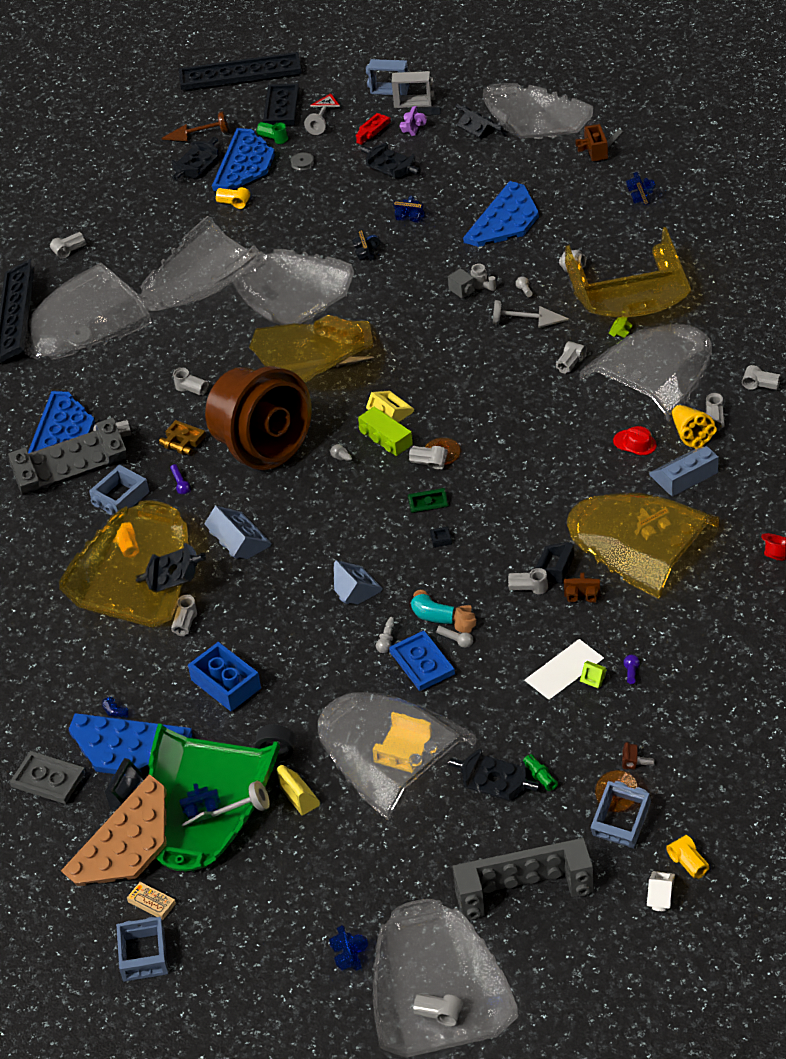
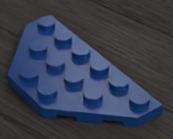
M237 128L212 184L213 191H217L218 188L233 190L266 175L275 156L274 149L268 147L266 142L260 136L257 137L252 129Z
M509 181L463 237L464 243L480 247L484 246L486 242L494 241V243L507 240V237L516 235L518 238L524 236L539 217V212L525 185Z
M51 391L28 453L92 432L95 425L94 417L88 414L85 408L78 401L76 402L69 392Z
M75 713L69 727V732L96 772L115 774L123 759L128 758L143 773L142 770L149 767L151 749L158 724ZM163 725L167 729L187 738L192 737V728Z

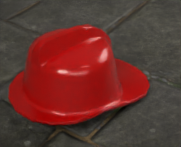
M635 426L620 431L613 438V443L617 448L637 455L651 454L657 446L650 431L642 426Z
M770 533L762 534L761 538L765 541V556L776 560H786V537Z

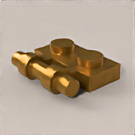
M175 420L165 431L168 438H160L159 444L163 445L166 449L177 450L182 455H191L193 449L189 446L197 447L206 437V432Z

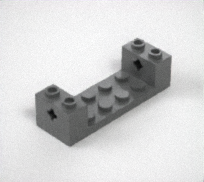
M110 418L96 423V431L28 453L25 447L8 453V457L20 492L24 495L125 460L126 448L114 418Z
M584 838L453 865L455 893L463 920L477 919L478 917L485 916L483 893L485 892L491 893L499 889L514 888L528 883L533 884L546 879H556L560 876L566 877L571 897L585 896L588 893H593V866Z

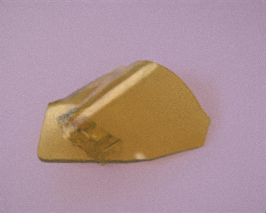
M326 315L315 321L314 325L293 323L257 328L254 331L249 348L266 367L277 366L296 373L305 383L361 350L373 348V340L368 321L352 322L340 319L337 316Z

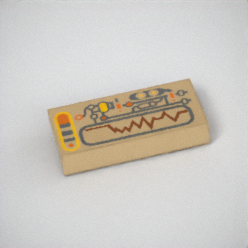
M139 882L127 897L129 903L156 917H161L162 920L176 905L175 899L142 882Z

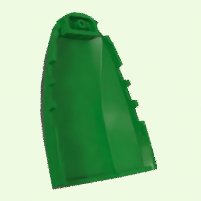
M158 723L149 759V774L167 789V797L165 798L166 846L155 858L169 869L185 872L204 868L214 862L226 850L255 808L252 802L213 818L182 827V824L202 812H213L248 798V789L252 782L258 780L266 787L280 750L279 743L273 742L272 746L257 749L187 738ZM194 786L199 787L202 797L200 801L197 799ZM215 798L219 800V802L184 811V808Z

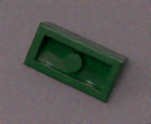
M445 488L408 494L411 513L448 507Z

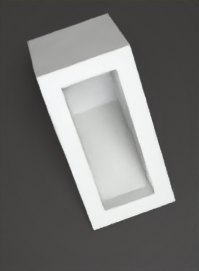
M652 872L649 878L647 906H652V909L656 911H665L666 908L670 909L675 874Z

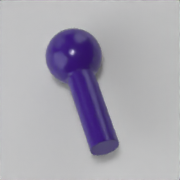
M177 464L172 465L170 469L177 482V492L179 494H187L191 490L189 482L184 481Z
M628 655L624 659V666L627 669V682L629 684L635 683L636 669L640 665V660L636 655Z

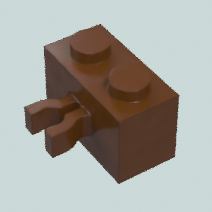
M601 125L585 126V139L575 140L578 152L587 149L592 161L608 159V142Z

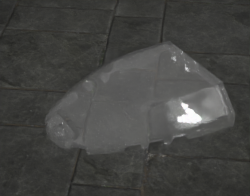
M502 83L489 85L487 89H483V99L492 116L501 127L519 139H542L543 136L555 138L557 135L578 133L593 116V106L576 98H572L570 101L567 95H562V98L558 97L557 92L548 94L547 89L529 85L528 88H521L518 83Z
M206 216L182 238L183 243L177 249H171L172 255L167 260H161L162 266L157 271L153 270L141 285L142 293L137 295L139 304L149 311L170 309L203 300L220 292L260 261V253L254 245L247 250L227 237L212 219Z
M274 249V253L264 254L260 251L245 257L232 268L233 275H230L239 295L255 312L273 323L293 329L345 297L354 276L352 264L327 256L326 259H322L319 254H315L312 257L308 256L307 252L299 255L294 250Z
M99 263L59 286L35 309L28 318L23 352L35 359H39L41 356H49L51 360L76 354L78 349L86 347L89 350L96 343L102 342L106 344L108 339L118 336V338H122L151 324V317L139 295L104 264Z
M668 324L641 329L627 336L586 365L580 371V379L584 380L588 375L596 371L652 397L664 412L666 420L670 421L673 418V409L678 405H685L690 397V393L693 389H696L699 379L703 377L705 367L708 366L711 358V341L703 331L684 324Z
M354 692L343 695L330 702L323 709L318 719L320 741L327 754L335 762L337 769L342 771L348 783L353 784L358 794L387 820L391 818L392 810L403 790L458 742H469L473 746L476 744V735L450 719L422 706L383 693Z
M416 900L397 907L391 912V917L386 924H382L377 939L376 957L373 965V1007L380 1049L405 1058L498 1037L519 1017L518 1007L502 969L500 970L496 963L495 956L486 947L484 939L480 938L475 932L474 926L457 908H448L442 905L440 900ZM421 993L443 998L445 995H454L460 998L463 1006L456 1025L452 1027L445 1026L435 1018L414 1014L413 1008L416 995Z

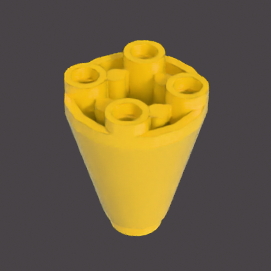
M683 405L676 406L672 411L679 436L683 443L689 447L701 448L717 431L712 417L704 412Z

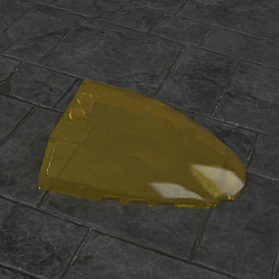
M613 493L592 496L576 504L567 518L570 537L585 553H591L598 563L602 562L608 566L610 572H617L623 576L624 581L658 599L661 597L662 589L671 568L707 523L715 527L719 525L718 516L663 497L643 493Z
M147 500L139 501L137 506L131 508L125 506L108 519L107 524L101 530L98 529L93 539L85 543V548L81 553L78 552L59 581V589L79 608L153 628L172 620L183 584L155 593L149 589L146 581L137 583L136 575L146 572L153 554L161 557L183 549L184 543L188 544L186 522L182 520L177 509L162 502Z

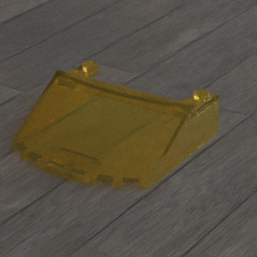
M664 227L662 230L661 244L655 245L652 249V254L659 271L588 284L581 263L575 261L570 245L566 246L565 266L574 288V295L588 312L611 317L648 315L677 304L691 293V288L667 227Z

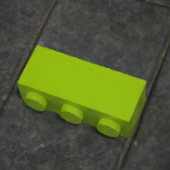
M375 406L358 417L360 432L370 437L375 443L380 444L386 451L393 453L395 456H398L413 445L411 431Z

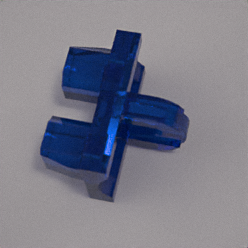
M343 925L337 927L338 934L329 939L330 945L335 952L343 949V953L334 957L337 967L340 970L352 967L355 971L361 969L357 953L368 947L367 938L363 935L352 936L351 933L345 931Z

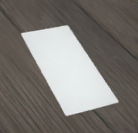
M578 639L526 678L525 681L547 699H551L581 676L586 661L597 664L604 657Z

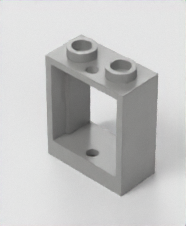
M430 71L392 73L394 108L431 106V102L434 100V91H431L433 77L430 78ZM426 82L427 94L401 95L400 93L401 83Z

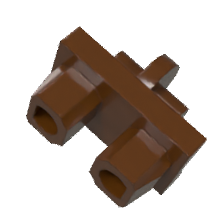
M580 573V578L564 579V597H567L568 602H576L578 597H586V601L596 602L597 597H600V579L585 578L584 573Z

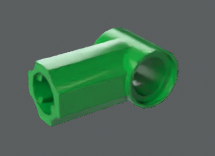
M260 122L258 124L257 135L272 138L277 144H283L288 141L284 123L272 125Z

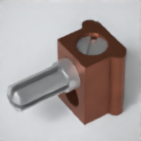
M628 742L624 744L622 751V768L624 770H635L636 765L639 764L654 765L653 758L637 756V745L629 744Z

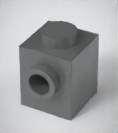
M461 268L448 276L449 290L463 299L475 291L474 277Z

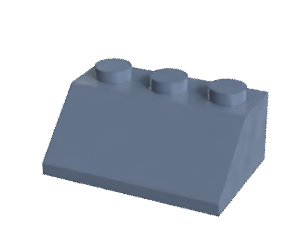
M707 446L697 448L649 472V475L666 492L674 496L717 474L718 456Z
M215 505L204 523L209 529V533L217 537L219 543L229 550V554L236 559H239V557L249 559L272 544L240 511Z

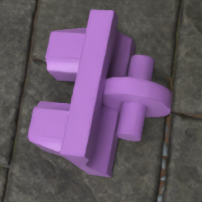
M413 106L410 112L404 114L405 122L400 123V128L403 133L410 132L411 136H414L419 126L426 124L427 117L423 113L417 112V106Z

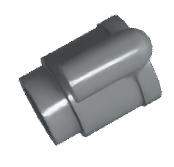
M483 264L473 265L471 276L474 277L475 289L486 288L494 291L496 289L495 277L490 276L488 282L485 266Z

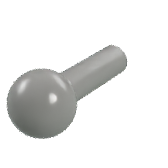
M519 277L516 280V287L522 289L527 297H531L532 291L528 287L529 280L526 277Z
M442 626L437 628L436 633L457 641L461 647L466 648L473 644V637L467 632L459 634Z

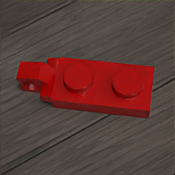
M376 113L359 127V131L356 134V143L362 145L367 139L375 136L391 122L390 117Z

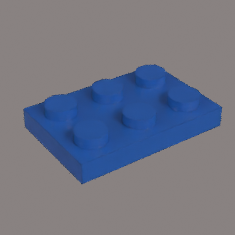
M425 631L389 647L391 655L419 691L455 674L453 666Z

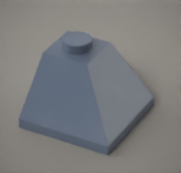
M335 560L334 590L340 596L339 599L346 604H360L382 591L383 588L362 566Z

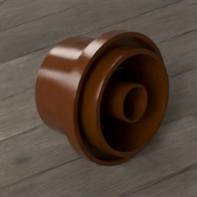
M267 366L257 370L239 367L226 372L212 387L205 409L206 423L211 435L217 441L227 445L230 453L240 463L258 470L278 467L297 452L307 435L312 414L311 398L304 381L296 373L277 366Z

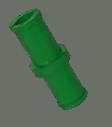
M530 754V757L527 755L524 758L523 762L532 772V777L540 781L547 791L554 790L557 787V780L550 775L548 768L543 764L541 765L533 754Z

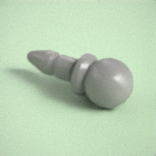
M336 444L332 446L330 450L332 457L346 461L352 459L351 455L342 445Z
M393 617L388 619L383 634L379 635L380 639L376 642V649L380 653L389 652V647L392 646Z

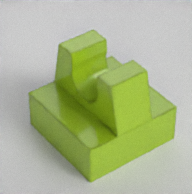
M622 312L613 323L609 334L613 337L619 335L625 338L628 335L632 324L627 321L628 316Z
M586 661L583 666L580 682L600 688L606 675V667Z

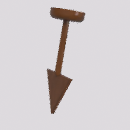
M224 111L218 113L219 122L187 129V124L162 137V140L188 141L187 133L220 126L223 133H229Z

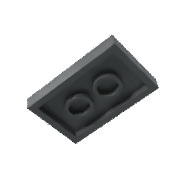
M30 751L10 780V785L13 788L66 804L86 772L84 767Z

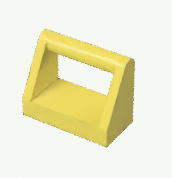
M391 391L371 392L366 406L368 410L375 406L397 422H400L414 412L413 407ZM390 399L392 402H394V403H395L396 405H398L399 407H396L394 404H392V403H391L390 401H388V400Z
M284 765L278 766L277 775L280 789L302 816L320 806L318 798L298 773Z

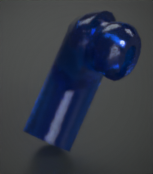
M113 697L103 699L102 707L108 716L128 717V708L117 707Z

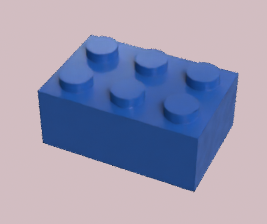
M219 642L188 664L191 681L231 712L261 689L258 672Z

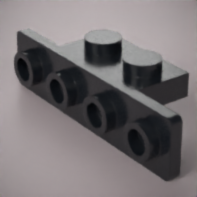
M455 105L458 111L463 114L457 123L459 128L481 140L489 129L506 137L507 134L501 124H494L490 118L486 116L483 118L480 113L470 111L465 105Z

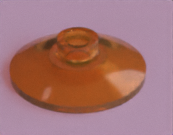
M437 438L425 445L426 448H432V446L446 448L448 453L445 465L454 462L460 455L459 444L449 438Z
M614 770L607 772L598 780L595 787V795L598 803H600L608 781L613 783L619 781L633 789L638 787L634 777L629 773ZM613 796L608 810L613 812L624 811L635 802Z

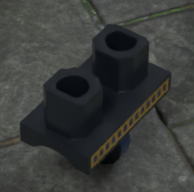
M358 231L359 237L352 240L356 248L357 257L359 260L366 257L370 261L374 260L375 257L372 249H376L380 245V238L377 235H370L365 238L364 231Z

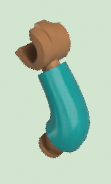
M415 591L411 607L418 618L443 624H452L454 620L455 629L462 633H471L473 627L476 626L475 614L471 612V605L456 607V611H454L453 606L442 605L432 601L426 591Z

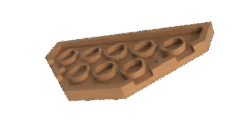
M149 774L61 872L77 886H85L86 883L114 882L116 879L123 878L128 880L136 879L166 846L165 798L167 797V789Z

